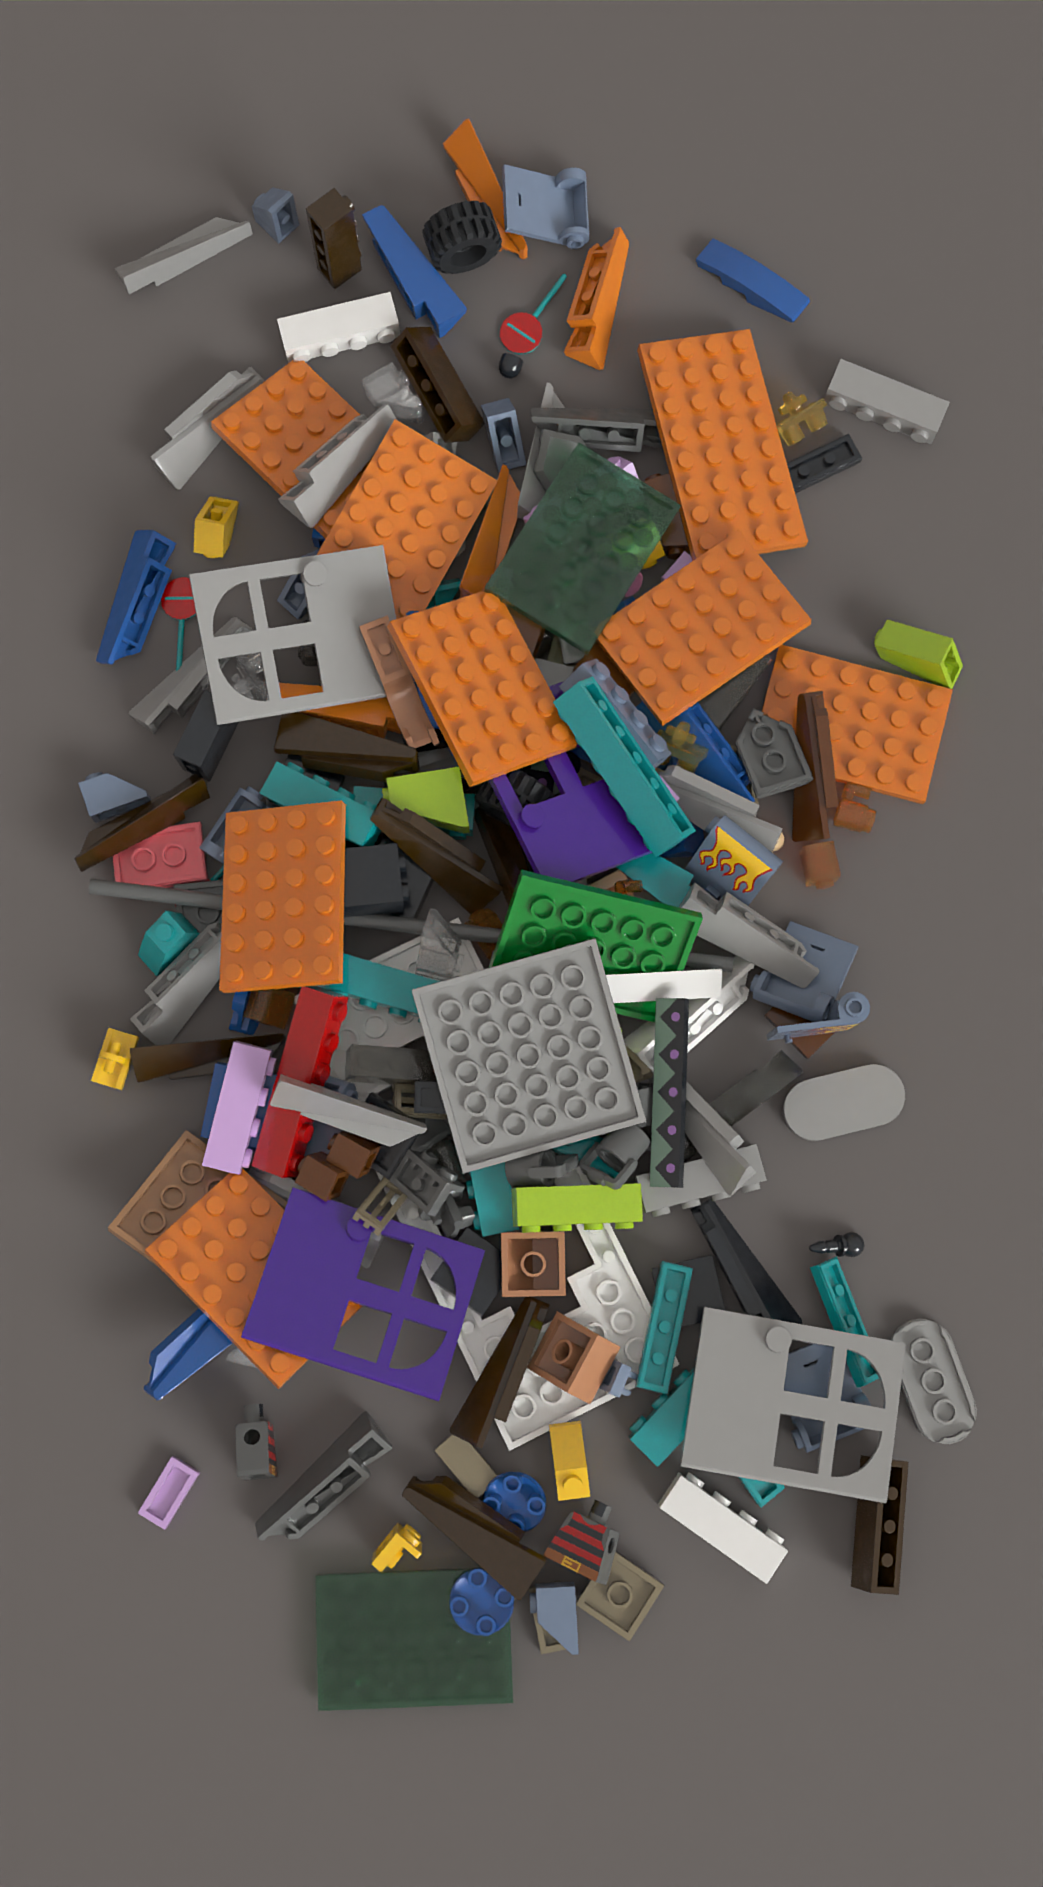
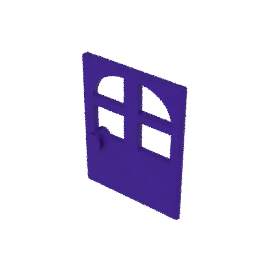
M563 682L549 686L555 699L564 694L559 687ZM566 752L544 760L561 795L537 804H528L523 808L506 774L489 780L534 872L537 874L578 882L652 853L645 846L643 837L637 828L627 819L626 812L619 801L611 795L605 780L603 779L583 787Z
M292 1187L241 1338L439 1401L485 1250L391 1220L380 1235L413 1245L399 1292L357 1279V1275L371 1232H374L375 1228L370 1226L367 1229L363 1226L365 1221L359 1219L357 1222L352 1219L358 1208L333 1200L324 1201L312 1193ZM378 1215L377 1219L381 1221L383 1217ZM426 1250L440 1257L451 1272L455 1286L453 1309L411 1296ZM349 1301L391 1315L376 1363L333 1349ZM404 1319L446 1333L438 1350L424 1363L408 1369L389 1367Z

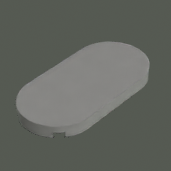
M870 1064L804 1080L796 1084L785 1098L783 1117L788 1128L799 1137L808 1141L825 1140L891 1122L900 1114L904 1106L905 1089L899 1076L885 1066Z
M912 1319L903 1323L894 1332L891 1340L906 1343L901 1388L915 1426L923 1436L931 1441L942 1444L959 1442L967 1437L972 1430L971 1428L977 1416V1408L952 1338L946 1329L931 1320Z

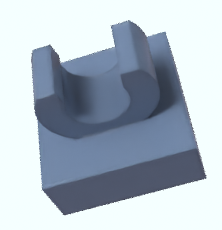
M614 1359L599 1388L619 1398L621 1394L629 1396L631 1391L624 1388L628 1377L636 1380L638 1376L631 1371L632 1367Z

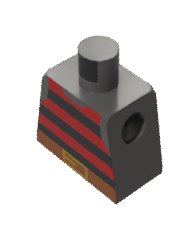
M263 1404L245 1405V1423L236 1424L237 1477L245 1481L276 1478L278 1476L273 1424L264 1421ZM259 1433V1441L256 1444L252 1445L251 1438L253 1437V1435Z
M594 1500L587 1517L571 1511L543 1556L597 1583L606 1585L619 1540V1532L605 1526L612 1507Z

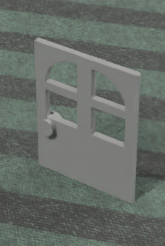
M383 545L189 574L217 725L386 697L383 685L359 629V626L387 615L390 621L396 619ZM301 574L310 622L268 628L260 580ZM247 583L256 631L214 637L213 618L219 601L231 588ZM314 644L323 692L281 698L273 650ZM260 653L269 701L252 700L237 692L224 677L218 659Z
M704 1307L680 1466L886 1503L906 1343ZM792 1340L833 1347L826 1398L784 1391L789 1347ZM847 1350L859 1354L874 1368L882 1386L883 1408L841 1401ZM780 1414L823 1421L816 1474L773 1466ZM838 1424L880 1432L876 1449L863 1467L846 1476H831Z

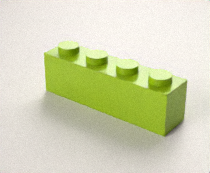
M641 1183L623 1184L621 1188L616 1190L606 1185L511 1189L513 1227L521 1226L522 1233L541 1232V1226L553 1225L554 1232L572 1231V1224H584V1230H603V1223H615V1229L634 1228L633 1222H643Z

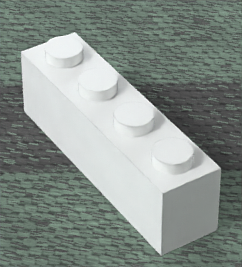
M391 292L277 319L288 363L292 360L294 362L302 360L308 362L311 358L319 356L331 357L340 351L348 349L360 350L369 344L377 342L389 343L400 335L399 322Z
M678 1472L659 1501V1508L767 1584L788 1552L781 1545L784 1539L769 1528L765 1533L755 1526L757 1520L744 1510H741L739 1514L728 1507L731 1501L717 1491L710 1495L702 1489L705 1483L690 1472H688L686 1477Z

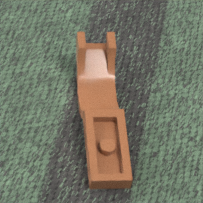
M388 615L359 626L407 746L416 749L431 742L434 746L440 744L434 727L424 710L412 674L387 627L390 622Z

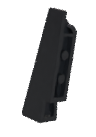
M709 1199L701 1205L690 1209L744 1314L752 1316L759 1314L763 1318L802 1324L801 1317L716 1202Z

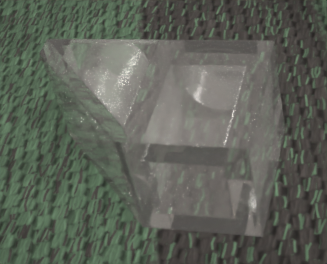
M393 362L362 379L364 392L376 411L382 405L388 404L397 420L415 424L424 422L422 411L425 409L417 393L412 394L408 388L410 382L402 369L398 371Z

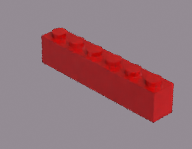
M318 986L301 987L251 1166L281 1178L298 1176V1165L305 1157L307 1144L313 1136L314 1120L300 1115V1111L271 1106L270 1102L281 1074L310 1085L313 1083L324 1087V1083L330 1075V1062L333 1052L339 1044L338 1034L341 1023L347 1015L349 997Z

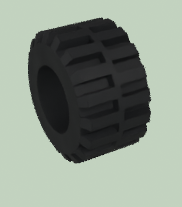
M463 201L452 204L432 215L430 220L425 223L424 229H422L433 266L437 271L445 274H458L476 269L494 258L502 247V239L491 208L484 202Z
M520 770L506 774L523 808L528 804H537L555 797L545 785ZM489 780L483 782L474 796L476 802L491 817L512 827Z

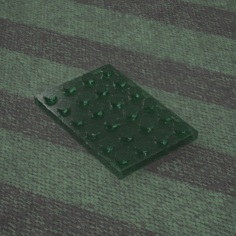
M578 443L486 584L484 591L492 593L502 603L588 655L678 513L681 505L583 444Z
M474 1568L317 1574L315 1577L318 1711L513 1703L510 1619L503 1628L489 1636L470 1634L455 1622L449 1605L452 1587L462 1574Z

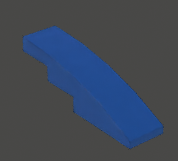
M714 238L696 258L698 267L720 276L722 284L744 294L747 303L791 323L797 319L810 303L809 297L756 260Z

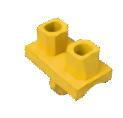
M108 1028L91 1081L122 1090L132 1062L130 1048L137 1047L139 1037Z

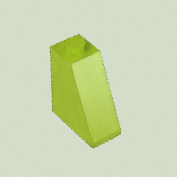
M888 619L883 628L879 629L876 633L874 645L881 659L930 683L949 689L953 688L963 667L953 638Z
M459 767L386 778L388 787L382 788L383 798L402 811L407 808L437 827L463 834L470 833Z

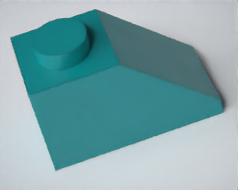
M165 911L145 932L138 956L158 977L200 933L182 913Z

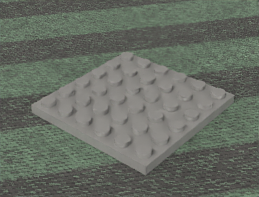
M596 938L412 989L463 1174L646 1122Z

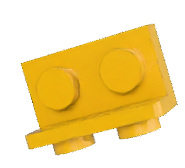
M397 1523L373 1552L371 1564L381 1573L386 1566L392 1569L402 1557V1550L404 1548L418 1559L422 1554L421 1535L409 1524L403 1527Z

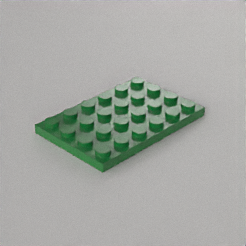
M521 870L489 968L596 938L606 975L683 971L703 917L701 912ZM656 1001L614 1003L616 1014L655 1022Z

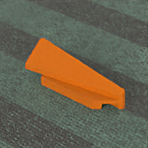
M468 118L443 143V147L458 167L455 170V177L467 201L484 202L491 208L502 239V247L499 251L501 252L502 249L519 254V258L524 260L528 254L527 244L522 235L505 232L503 191Z
M621 227L614 229L612 239L602 247L596 243L589 249L567 317V322L571 328H574V331L565 347V355L598 370L604 369L629 248V241Z
M504 464L501 467L497 479L498 482L494 487L460 584V598L488 589L491 575L503 568L519 519L517 518L520 491L513 481L508 467Z
M279 683L281 698L323 692L322 686ZM387 697L300 711V713L384 739L387 730L402 734Z

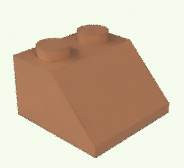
M564 1232L501 1233L502 1297L566 1296Z
M557 1311L527 1368L565 1392L591 1404L621 1347Z

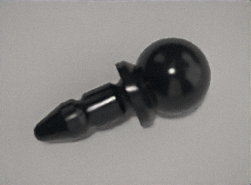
M849 1232L843 1236L836 1235L833 1240L818 1241L810 1245L809 1250L820 1254L835 1253L838 1257H843L844 1255L856 1257L864 1250V1240L859 1234Z

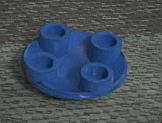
M521 1472L502 1473L490 1481L484 1492V1503L525 1532L536 1527L544 1517L546 1511L545 1493L540 1484L527 1474Z
M474 1568L462 1574L454 1583L449 1599L450 1611L455 1622L464 1631L473 1635L489 1636L499 1631L509 1621L514 1608V1597L485 1570Z

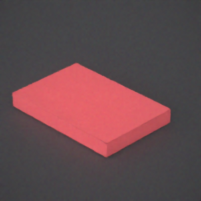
M201 822L170 826L112 856L115 881L164 888L174 887L177 884L207 882L206 855L199 848L204 841Z

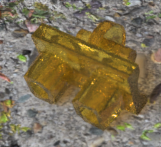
M788 392L783 396L785 405L778 408L781 416L788 412L791 415L777 423L776 426L778 433L781 434L788 446L805 438L798 425L804 419L811 432L828 424L822 409L827 406L824 398L801 408V405L807 402L804 394L796 397L792 392Z
M681 721L677 728L668 725L666 731L659 729L656 733L665 740L667 748L672 753L660 765L669 763L670 757L673 756L678 758L677 766L694 773L699 762L707 757L709 749L695 743L697 736L689 733L690 724L685 721Z

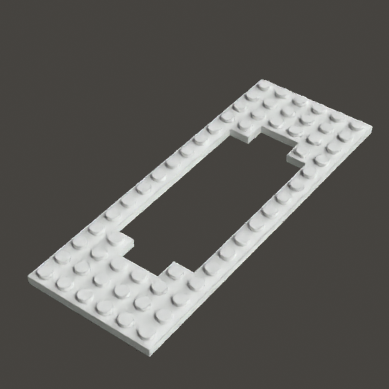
M459 917L449 922L461 924ZM421 935L369 960L437 981L451 979L484 969L469 940ZM299 995L293 997L295 1004H297ZM349 997L347 1015L341 1023L338 1034L339 1044L333 1052L330 1062V1076L354 1083L358 1092V1100L365 1102L369 1093L374 1092L378 1094L392 1087L394 1083L402 1082L389 1054L425 1036L421 1023H418L419 1017L407 1014L406 1019L388 1014V1008L378 1005L376 1010L358 1005L360 1000ZM579 1166L563 1177L555 1178L554 1181L556 1186L591 1185ZM376 1171L381 1181L384 1176ZM385 1186L384 1190L386 1194L389 1192L390 1189ZM395 1194L390 1200L392 1206L400 1197L398 1194ZM407 1198L396 1213L400 1223L442 1236L437 1225H434L432 1220L425 1221L420 1218L418 1213L419 1207ZM603 1223V1230H584V1224H575L594 1264L567 1277L580 1307L564 1315L620 1346L621 1348L615 1360L632 1367L631 1371L638 1374L651 1306L610 1223ZM426 1250L421 1263L426 1278L439 1305L453 1309L455 1297L430 1280L443 1260L433 1252ZM511 1306L483 1320L481 1316L467 1308L457 1342L476 1382L515 1316ZM552 1321L542 1326L530 1360ZM676 1356L674 1359L673 1368L680 1365ZM526 1368L506 1423L495 1418L494 1420L510 1451L550 1431V1424L565 1423L616 1396L599 1388L591 1404H588ZM628 1377L624 1388L627 1390L635 1388L636 1380Z

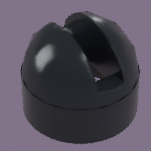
M503 353L499 361V371L505 378H514L520 373L524 362L516 355Z

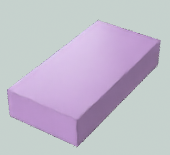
M172 1456L138 1514L165 1530L200 1474V1471L176 1456Z

